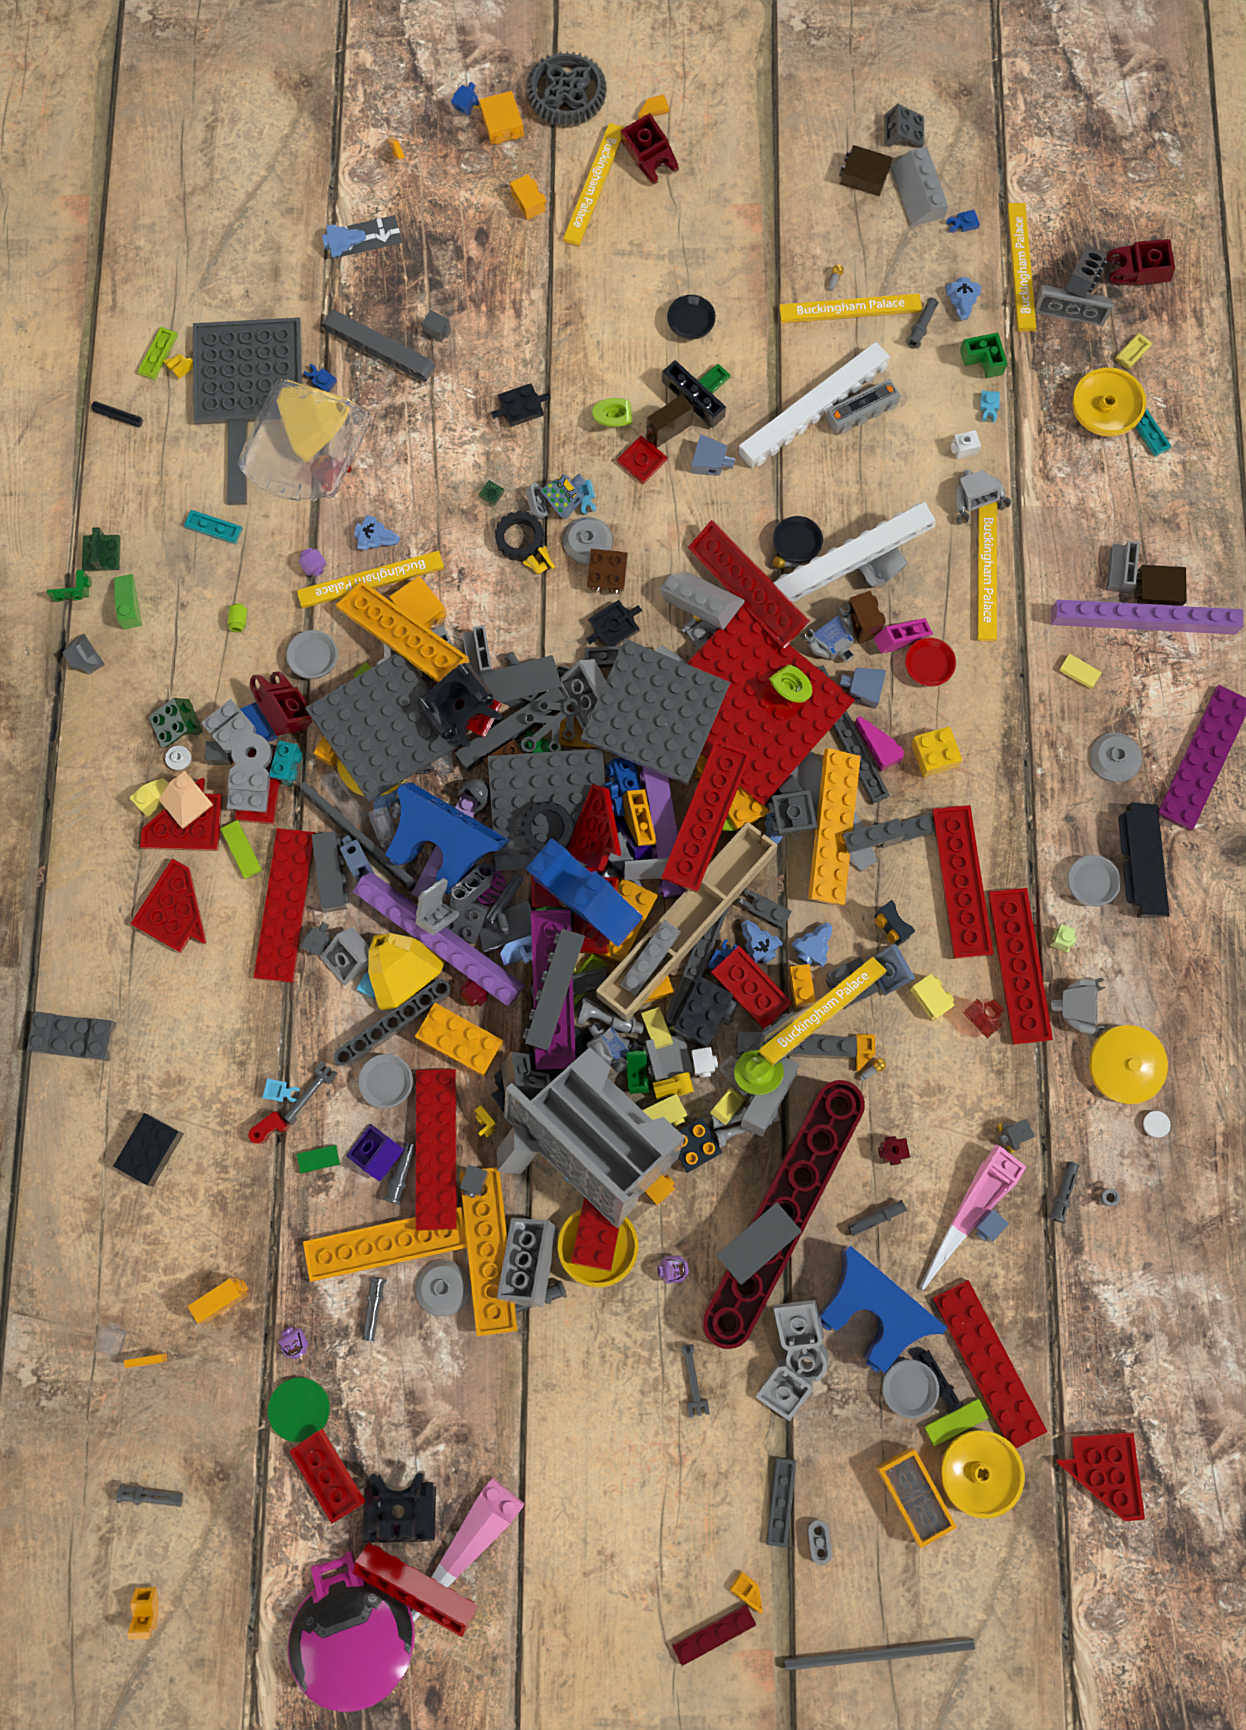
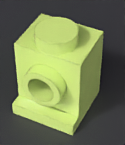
M1063 924L1059 925L1054 931L1050 946L1068 953L1070 947H1073L1077 937L1074 934L1076 929Z

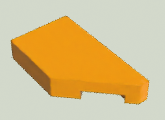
M662 94L648 98L638 114V119L649 113L652 116L668 113L669 106L665 95Z
M394 137L387 138L386 142L390 144L394 157L399 160L405 158L399 140Z
M855 1034V1037H857L856 1071H859L876 1054L875 1034Z
M167 1353L124 1360V1367L131 1368L163 1363L167 1361Z
M741 1571L729 1589L758 1613L762 1614L763 1608L759 1584Z

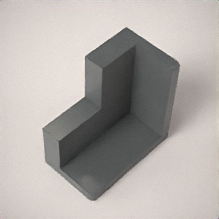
M510 1052L501 1064L505 1093L506 1088L512 1083L531 1101L551 1083L548 1073L531 1071L529 1054Z

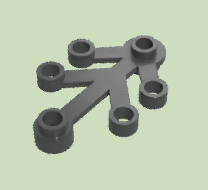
M568 698L563 703H552L546 700L539 702L538 709L541 712H546L548 709L560 711L556 716L534 715L530 712L525 714L524 722L526 724L534 722L547 724L532 737H526L521 741L520 746L524 752H532L536 748V743L550 730H552L549 750L551 752L559 751L561 748L559 743L560 722L565 717L566 730L563 732V738L568 741L574 738V716L579 713L580 705L573 698ZM546 703L547 709H542L540 704ZM567 705H573L574 710L568 711ZM531 715L533 721L528 722L526 716ZM567 731H570L572 733L571 738H567L565 736V733ZM525 742H530L531 748H525ZM557 744L558 749L552 750L551 745Z

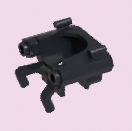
M468 663L459 664L457 668L449 672L432 687L423 698L418 700L419 708L443 739L450 740L455 736L456 728L459 743L464 747L471 745L467 737L466 727L470 724L468 721L473 716L483 714L496 720L502 718L499 712L487 707L493 703V694ZM464 704V707L462 709L457 710L460 706Z
M419 1470L410 1487L402 1491L389 1489L381 1474L377 1471L372 1472L370 1481L374 1483H368L367 1487L364 1488V1500L366 1502L363 1503L361 1542L394 1543L435 1540L436 1487L433 1482H423L425 1471ZM396 1505H401L404 1508V1515L401 1518H394L392 1515V1509Z

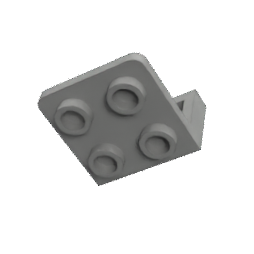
M898 547L857 569L863 573L865 581L869 586L882 587L907 565V560Z
M445 878L435 882L426 891H422L418 897L419 903L415 924L433 936L459 916V911L452 909L450 905L444 902L448 882Z
M678 1035L671 1037L672 1045L657 1050L653 1039L645 1042L646 1046L643 1047V1051H646V1058L650 1060L651 1065L648 1066L650 1078L654 1077L655 1082L672 1078L678 1074L692 1072V1065L684 1038Z

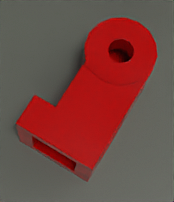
M274 1111L252 1127L248 1137L252 1143L264 1144L268 1141L269 1136L277 1130L285 1132L290 1127L280 1113Z

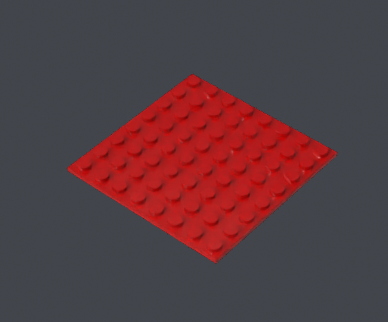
M743 606L740 607L723 630L719 628L687 663L692 667L730 682L700 754L708 760L716 739L752 753L739 787L762 806L856 700L791 645L782 648ZM786 665H792L807 676L812 686V695L805 702L790 701L776 691L769 678Z

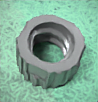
M1110 1188L1101 1192V1202L1103 1205L1111 1207L1119 1203L1120 1195L1117 1190ZM1108 1193H1112L1114 1196L1112 1202L1106 1200Z

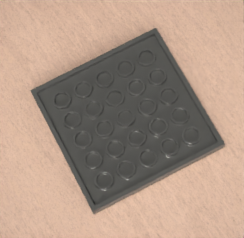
M300 317L193 323L194 423L207 424L244 420L282 419L277 404L281 390L283 388H303Z
M625 638L583 732L581 741L687 785L730 682Z
M399 653L305 707L307 713L368 802L461 746L456 728V734L452 739H443L418 706V700L423 698L430 689L412 663Z
M602 749L488 756L493 830L510 840L507 847L494 851L496 871L526 869L540 851L529 846L522 834L523 817L533 805L544 801L560 804L569 812L574 831L591 785L595 784L604 787L605 775ZM552 811L538 813L531 823L533 836L543 843H548L551 838L556 841L563 833V821L558 814Z

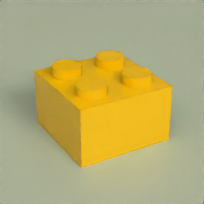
M950 726L915 736L911 742L923 778L957 768L963 761Z

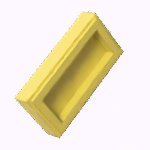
M1138 333L1116 356L1115 360L1129 370L1153 343Z
M1070 653L1059 669L1062 673L1090 689L1094 687L1102 673Z
M660 1007L641 1013L650 1040H654L656 1050L672 1045L673 1041Z
M730 1087L710 1113L727 1125L746 1098Z

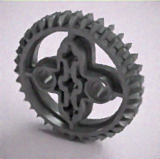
M560 51L557 55L553 52L551 57L547 55L546 59L541 58L540 63L536 62L535 67H532V72H529L526 86L528 103L535 114L539 115L540 119L545 118L546 123L551 121L552 126L555 123L559 127L561 124H564L565 127L571 124L573 127L575 123L580 126L581 121L586 123L587 119L592 120L593 115L596 116L598 111L601 110V106L604 105L607 92L604 73H602L601 68H598L597 63H594L592 59L588 60L587 55L582 57L581 53L575 55L574 51L572 54H569L568 51L562 54ZM563 67H571L574 69L567 73L563 69ZM545 75L549 87L546 88L543 99L540 100L537 95V84ZM592 78L596 84V94L587 104V96L584 91L587 89ZM566 105L571 111H560L559 109Z

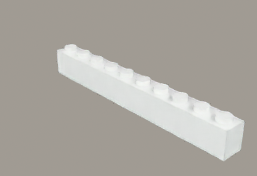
M877 342L873 343L739 445L738 454L752 469L756 466H761L767 457L775 455L784 444L788 445L797 434H803L810 424H816L821 416L827 413V409L845 401L852 392L856 393L859 391L861 386L865 382H871L878 372H884L888 367L890 356Z
M925 502L921 504L916 503L910 507V510L904 513H897L888 522L883 521L873 530L862 532L858 538L847 540L843 546L830 549L826 555L813 558L805 566H798L794 569V572L788 575H781L774 583L792 602H795L934 528L936 520Z

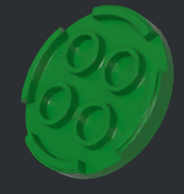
M297 1377L283 1382L275 1389L268 1404V1419L272 1429L277 1435L287 1441L303 1442L325 1427L331 1410L328 1394L320 1384L309 1378Z

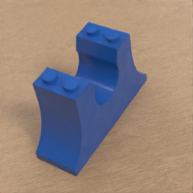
M412 782L400 785L397 790L401 804L400 822L385 856L389 857V861L393 864L402 865L414 861L422 852L426 841L434 842L443 853V864L436 874L435 882L443 878L448 880L446 895H451V889L471 873L476 864L486 854L507 847L510 840Z
M552 838L526 868L534 877L533 880L617 947L621 945L643 918L607 880L595 871L593 873L588 871Z
M851 1245L845 1246L840 1252L842 1270L838 1285L832 1296L818 1312V1316H820L822 1327L825 1330L837 1331L848 1323L849 1318L856 1311L865 1309L873 1314L878 1324V1332L875 1339L868 1344L863 1356L867 1360L865 1364L877 1373L879 1371L885 1373L901 1352L911 1343L927 1335L943 1334L947 1327Z

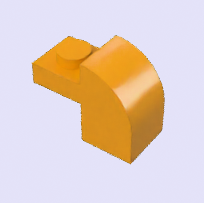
M157 1587L135 1588L130 1603L132 1620L127 1633L128 1640L150 1639L153 1629H156L159 1604Z

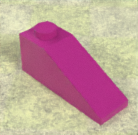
M926 618L885 627L873 639L880 653L884 654L932 636L933 632Z
M861 716L856 718L854 724L880 771L902 761L904 751L900 745H897L894 739Z

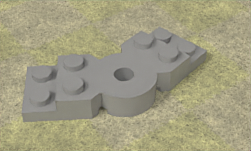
M230 699L201 722L224 751L232 753V758L236 764L229 771L227 809L267 813L270 776L265 768L271 764L273 757L272 748L265 738L256 734L255 726ZM250 750H257L255 757H248Z
M815 1300L774 1305L773 1308L782 1348L788 1352L786 1359H780L768 1374L767 1380L758 1390L755 1398L789 1421L812 1392L814 1382L819 1381L827 1370L829 1356L827 1349L822 1344L824 1332ZM808 1358L811 1362H806L803 1359Z

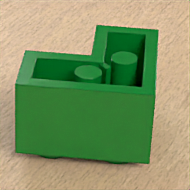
M998 332L963 340L960 354L964 366L982 363L986 378L1004 374L1008 363Z

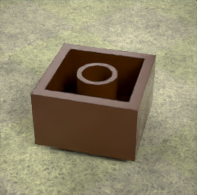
M870 590L850 597L848 601L850 612L848 614L851 616L858 644L872 640L882 631L886 622L884 614L877 607L878 600L876 596H873Z

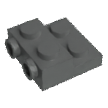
M810 790L772 796L771 802L768 803L769 813L774 814L775 821H772L773 832H777L778 837L817 829Z
M858 957L828 972L825 979L828 987L834 989L864 964L862 958ZM874 982L847 1004L844 1009L879 992L876 983Z

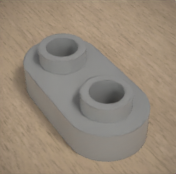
M533 483L526 489L530 512L537 519H543L549 513L546 498L540 491L542 487L537 483Z
M816 1519L810 1522L807 1529L810 1555L815 1563L825 1565L832 1558L830 1533L827 1524L822 1520ZM816 1527H821L820 1534L814 1533ZM819 1549L824 1550L823 1556L817 1555Z

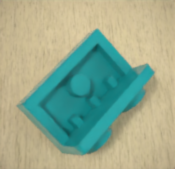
M278 741L269 773L271 778L280 779L287 786H292V782L296 780L298 773L296 770L297 764L302 760V752L297 744Z

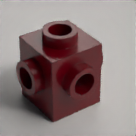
M886 1137L884 1138L885 1142H881L880 1147H878L880 1159H883L884 1163L889 1162L890 1166L902 1164L901 1160L911 1158L906 1138Z

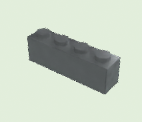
M335 831L313 834L312 840L321 909L324 913L346 910L347 903H350L349 894L345 892L344 885H347V877L342 872V866H345L344 856L340 855L339 850L342 847L341 837H338Z

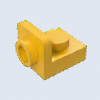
M480 1105L475 1109L477 1113L475 1118L482 1126L485 1123L487 1126L478 1134L481 1137H489L495 1132L496 1129L494 1127L497 1124Z

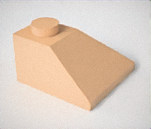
M185 771L169 782L159 799L183 829L213 806L211 801Z

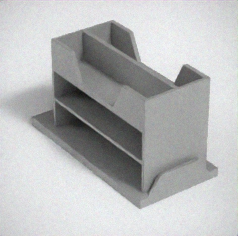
M589 1047L531 1101L511 1083L506 1088L504 1118L513 1127L526 1128V1140L538 1141V1151L618 1228L636 1206L638 1197L678 1159L685 1137L664 1117L652 1120L608 1078L611 1067Z

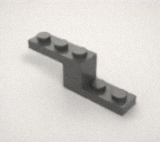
M931 813L902 822L899 821V818L845 833L843 834V839L848 854L876 845H880L882 849L935 833V825Z

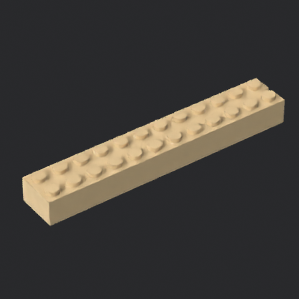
M747 822L708 865L699 891L695 893L687 889L596 990L597 998L627 1022L777 852V844L766 835L762 836L760 844L761 832ZM666 920L682 932L638 996H634L620 984L663 921Z

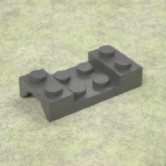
M34 1011L27 1051L109 1061L108 1047L111 1032L116 1027V1022Z

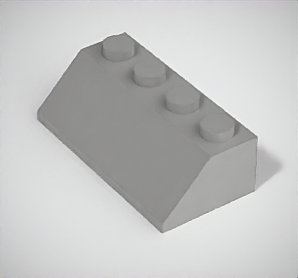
M926 146L910 150L890 167L911 226L944 219L948 204L928 148Z
M1041 285L1036 297L1035 313L1103 327L1114 304L1111 298H1106L1102 295L1096 296L1087 293L1085 298L1065 290V288Z
M687 571L671 574L660 588L665 601L722 630L745 602L744 599Z
M595 659L580 660L560 678L562 685L560 688L565 698H573L580 705V711L575 717L583 732L606 683Z
M511 1218L497 1295L498 1300L523 1306L544 1308L557 1227L549 1220Z

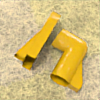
M182 354L163 361L170 370H173L178 379L193 369V359L185 358Z
M546 546L538 548L551 568H556L550 559ZM533 555L523 562L525 566L533 569L536 574H541L548 569L544 561L539 564Z

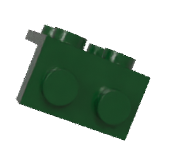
M172 698L150 715V721L162 748L169 747L185 734L199 735L203 732L190 699Z

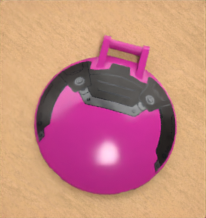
M352 1551L345 1553L343 1557L327 1563L311 1566L315 1589L305 1598L297 1610L288 1638L289 1665L299 1688L316 1704L339 1712L360 1711L386 1698L407 1672L415 1645V1627L409 1606L352 1574L355 1565ZM344 1565L348 1566L347 1572L326 1580L322 1579V1573Z

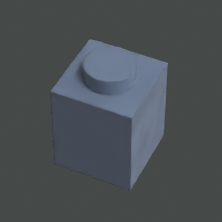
M990 1210L974 1228L978 1231L976 1234L981 1240L993 1242L1009 1223L995 1210Z

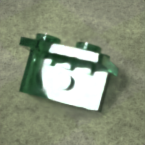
M100 527L92 528V534L83 536L82 570H119L120 535H105Z

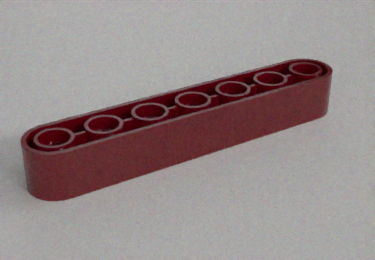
M835 1080L826 1084L817 1092L747 1226L748 1228L777 1202L778 1204H785L791 1209L790 1218L802 1232L750 1277L754 1283V1289L748 1295H743L738 1291V1281L727 1268L724 1270L701 1317L703 1333L715 1346L722 1349H734L743 1345L750 1337L862 1118L865 1100L859 1088L853 1083L845 1080ZM840 1098L845 1102L846 1110L843 1114H836L832 1111L830 1106L832 1099ZM822 1133L827 1137L828 1145L824 1150L814 1147L812 1143L814 1134ZM799 1168L805 1169L809 1173L810 1180L805 1186L798 1185L794 1180V1172ZM723 1314H731L735 1319V1326L729 1332L721 1331L718 1326V1320Z

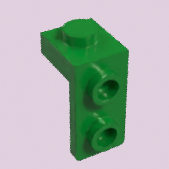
M76 570V588L47 590V595L57 602L64 601V599L82 600L83 598H89V587L92 586L91 578L84 570Z
M636 1050L627 1052L629 1094L649 1093L646 1051Z

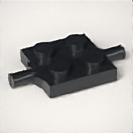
M532 383L498 394L501 409L491 411L493 419L504 416L508 420L510 427L544 416L541 402L551 400L549 392L538 395Z
M617 600L588 619V622L594 629V633L586 637V641L589 645L598 639L606 647L619 645L625 638L628 639L640 631V628L634 621V616L642 612L641 607L637 605L629 611L622 605L620 600Z

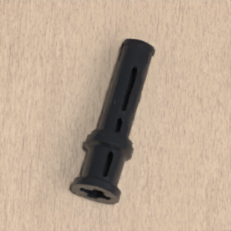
M930 1350L919 1354L918 1357L922 1363L934 1372L938 1380V1397H941L945 1403L947 1413H951L963 1406L964 1403L959 1401L954 1392V1386L948 1384Z

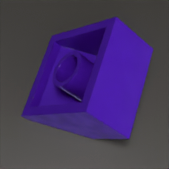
M370 1123L346 1156L380 1182L404 1149Z

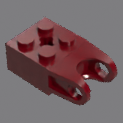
M651 113L620 130L622 144L637 167L652 184L658 183L656 168L659 166H667L673 172L679 171L678 162L670 147L669 140Z
M1171 239L1134 242L1133 245L1114 248L1106 255L1109 263L1118 264L1122 267L1110 273L1109 279L1113 284L1140 285L1171 282L1175 271Z
M280 671L273 672L270 675V683L259 674L253 675L249 682L250 689L276 736L305 731L313 720L305 709L309 705L297 687L294 688ZM276 676H278V678H279V683H278V684L276 683V680H275V677H276ZM256 679L259 682V689L256 687L255 684Z

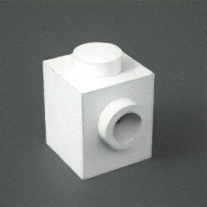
M976 430L955 435L951 443V451L953 454L955 453L957 459L978 455L981 448Z
M711 1047L691 1051L694 1075H699L700 1078L711 1077V1073H714L715 1068L718 1067L717 1058L712 1056Z

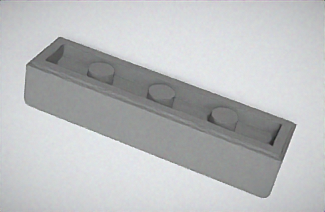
M668 858L625 861L623 865L624 880L661 878Z

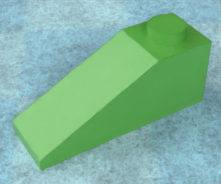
M134 575L114 577L115 608L119 624L123 629L142 626Z

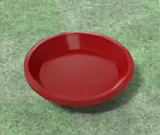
M923 638L914 642L908 649L905 656V667L915 682L924 686L935 687L944 684L952 677L956 669V657L952 648L944 641L937 638Z

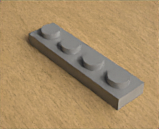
M664 920L620 985L634 996H638L682 931Z

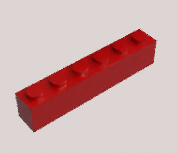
M369 1542L355 1562L352 1574L463 1638L478 1608V1605L471 1599L464 1598L452 1588L445 1587L438 1583L436 1579L424 1575L417 1568L405 1564L398 1557L386 1553L379 1546H374Z

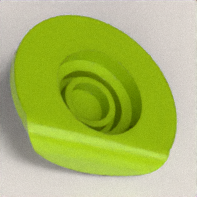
M622 398L604 399L594 405L592 416L595 421L605 426L618 427L632 424L631 403Z
M786 665L769 678L776 691L790 701L805 702L812 695V686L809 679L801 670L792 665Z
M755 1050L741 1055L735 1065L734 1076L738 1086L745 1092L753 1095H764L774 1091L781 1084L784 1077V1068L781 1061L777 1065L772 1066L759 1050Z

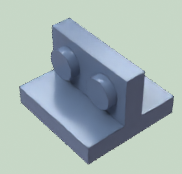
M896 944L874 956L887 970L877 980L884 996L916 980Z

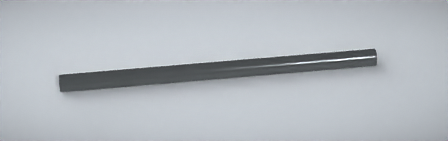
M973 1638L784 1659L785 1671L969 1651L975 1650Z

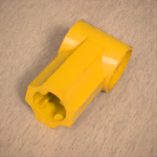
M689 1072L652 1083L656 1100L668 1098L675 1094L682 1096L694 1092Z

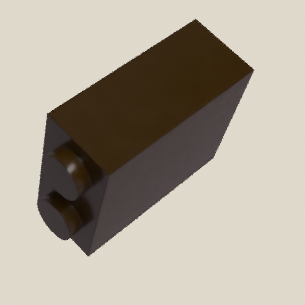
M853 145L851 152L847 151L844 160L846 165L841 167L839 176L842 177L840 184L880 196L893 157Z
M683 394L647 417L646 438L656 448L692 425L693 407Z
M1142 564L1137 570V588L1134 591V599H1137V604L1183 606L1187 602L1186 567Z

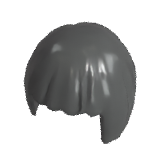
M482 779L468 780L457 792L458 795L465 792L480 801L479 806L473 811L475 813L482 810L491 798L490 786Z

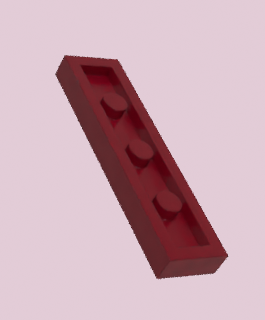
M747 1604L675 1642L672 1644V1647L681 1666H684L757 1626Z

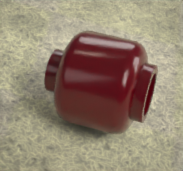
M468 979L460 987V996L471 1007L477 1004L480 1007L488 1000L486 997L488 991L471 979Z

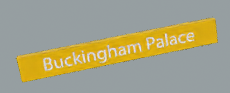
M609 122L567 227L563 242L580 247L621 144L620 130L625 127Z
M1008 203L1007 212L1017 332L1035 331L1036 317L1026 203Z
M920 293L779 304L781 323L918 313L922 311Z
M993 502L978 508L977 641L996 642L997 502Z
M435 551L298 589L297 593L301 607L304 609L345 597L361 580L371 588L376 589L444 570V565L440 552Z
M872 957L761 1047L759 1052L773 1066L883 976L887 970Z

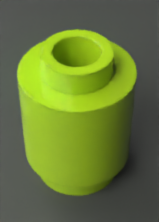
M235 603L229 607L227 625L229 626L228 629L232 632H243L246 627L248 609L243 604Z

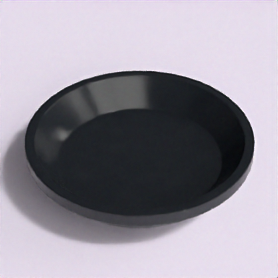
M690 294L677 298L670 305L667 313L670 329L677 336L689 340L706 336L713 329L716 320L712 304L707 299L698 295Z
M791 516L782 520L775 528L773 545L778 555L784 560L791 563H805L811 561L819 554L823 545V535L821 529L813 520L804 516Z

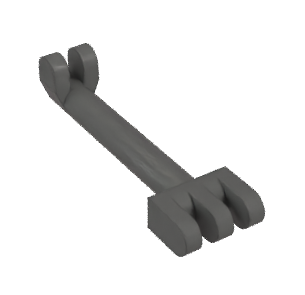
M323 1061L313 1071L318 1077L290 1111H287L283 1116V1119L291 1125L295 1124L297 1121L295 1116L324 1081L330 1085L338 1073L336 1071L328 1076L332 1070L329 1066L324 1071H321L326 1065Z
M694 1345L681 1346L682 1355H685L693 1402L687 1403L689 1417H694L692 1410L694 1408L697 1410V1415L702 1416L700 1407H704V1412L708 1415L710 1414L708 1400H701L693 1359Z

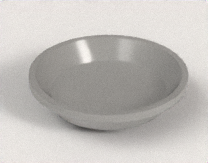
M583 517L573 521L566 528L563 535V546L566 553L571 559L581 564H589L591 549L611 550L613 544V537L609 527L603 521L593 517Z
M304 631L295 636L290 642L286 654L287 662L291 670L298 676L305 679H318L331 672L336 665L338 659L337 646L334 640L322 631Z
M1108 733L1098 738L1093 744L1090 751V762L1094 771L1101 778L1119 783L1125 782L1137 774L1141 767L1142 755L1139 746L1129 736L1121 733Z
M1088 855L1078 859L1071 866L1068 873V886L1072 895L1079 902L1087 906L1099 907L1110 903L1118 895L1121 878L1118 869L1110 860L1098 855Z
M391 1054L378 1055L366 1062L361 1069L358 1081L359 1089L364 1099L371 1105L378 1108H392L401 1104L410 1094L413 1085L412 1072L407 1063L401 1058Z
M438 1260L428 1264L421 1271L416 1282V1296L420 1305L427 1312L435 1316H450L457 1313L466 1305L471 1293V1282L467 1272L461 1265L450 1260Z
M916 1360L897 1362L887 1371L883 1380V1396L887 1405L902 1417H922L929 1413L937 1403L939 1396L938 1380L934 1372L922 1362Z

